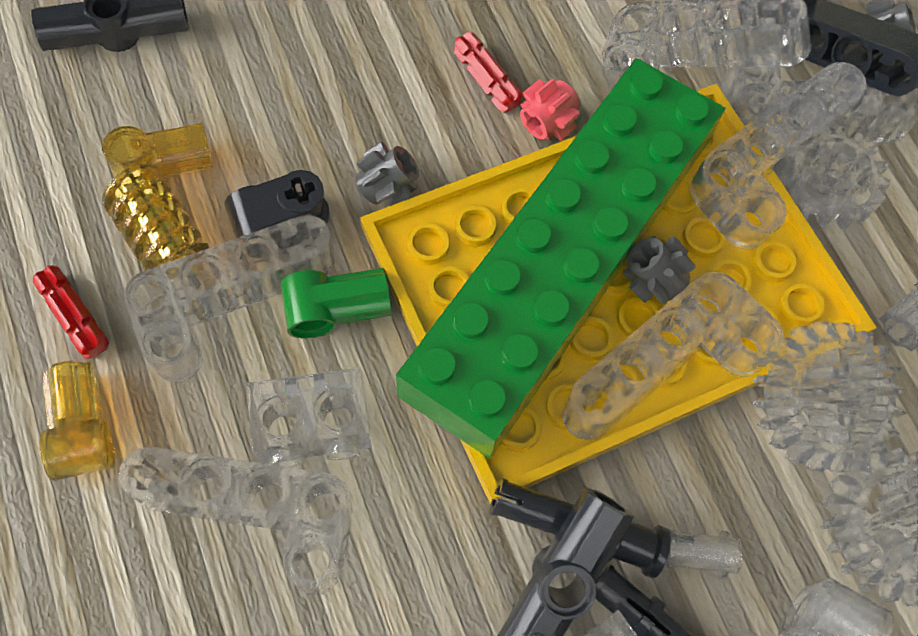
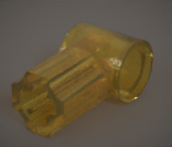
M203 123L145 133L140 128L134 126H121L110 131L102 141L103 154L117 185L129 192L147 190L161 177L213 168Z
M72 360L52 364L49 370L42 372L48 430L42 431L39 439L41 460L47 476L51 481H57L113 468L115 465V448L108 423L102 418L96 368L91 362H75Z

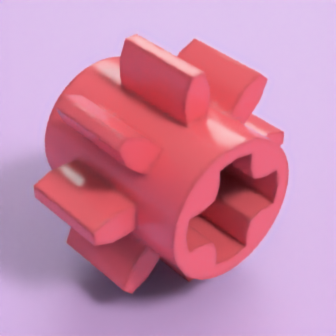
M539 79L523 92L526 101L521 104L523 109L520 111V118L525 128L534 137L549 140L555 135L561 141L577 128L574 120L580 116L578 111L580 109V100L575 90L569 84L561 80L555 81L554 79L545 84Z

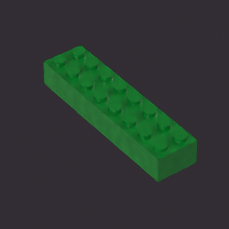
M635 58L397 372V397L491 459L625 265L631 249L645 236L707 146L726 108L642 60Z

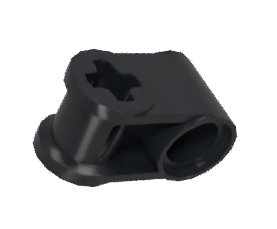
M292 171L287 175L258 185L242 187L227 196L224 201L225 208L240 250L247 254L263 253L277 247L279 244L307 234L316 233L323 229L329 220L330 211L329 205L324 198L323 183L319 177L311 171ZM300 184L302 191L297 192L295 185ZM302 201H308V203L306 204H299ZM311 213L312 220L308 221L306 215Z

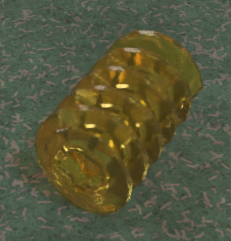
M138 164L127 168L107 185L102 196V205L108 215L112 217V221L117 229L122 232L124 240L132 248L134 256L142 264V268L149 279L156 282L179 280L193 274L203 265L209 256L210 247L208 243H200L202 236L199 229L190 225L191 218L186 211L180 210L181 204L179 199L171 195L170 186L167 181L161 179L157 166Z

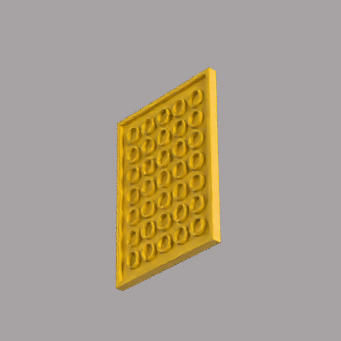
M717 83L697 90V92L724 106L726 109L709 143L642 238L643 240L656 236L665 244L669 238L675 236L688 250L687 256L696 265V268L689 272L690 283L688 288L681 296L667 301L665 304H662L654 295L644 303L629 288L631 282L623 275V270L628 268L626 262L492 458H487L461 440L490 504L492 499H505L494 494L501 478L526 488L532 487L864 338L877 328ZM575 137L360 217L361 228L380 268H384L387 284L416 346L419 345Z

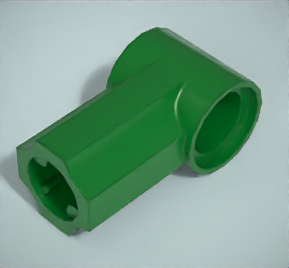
M384 268L329 277L321 271L302 270L291 273L281 280L287 333L294 338H316L332 332L338 324L391 316L389 291Z

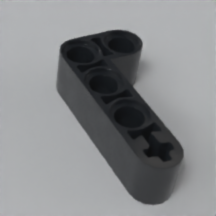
M828 0L754 1L751 27L757 39L763 43L889 95L903 96L918 88L917 33ZM862 44H863V45L865 46V48L867 49V53H868V54H866L865 51L863 50Z

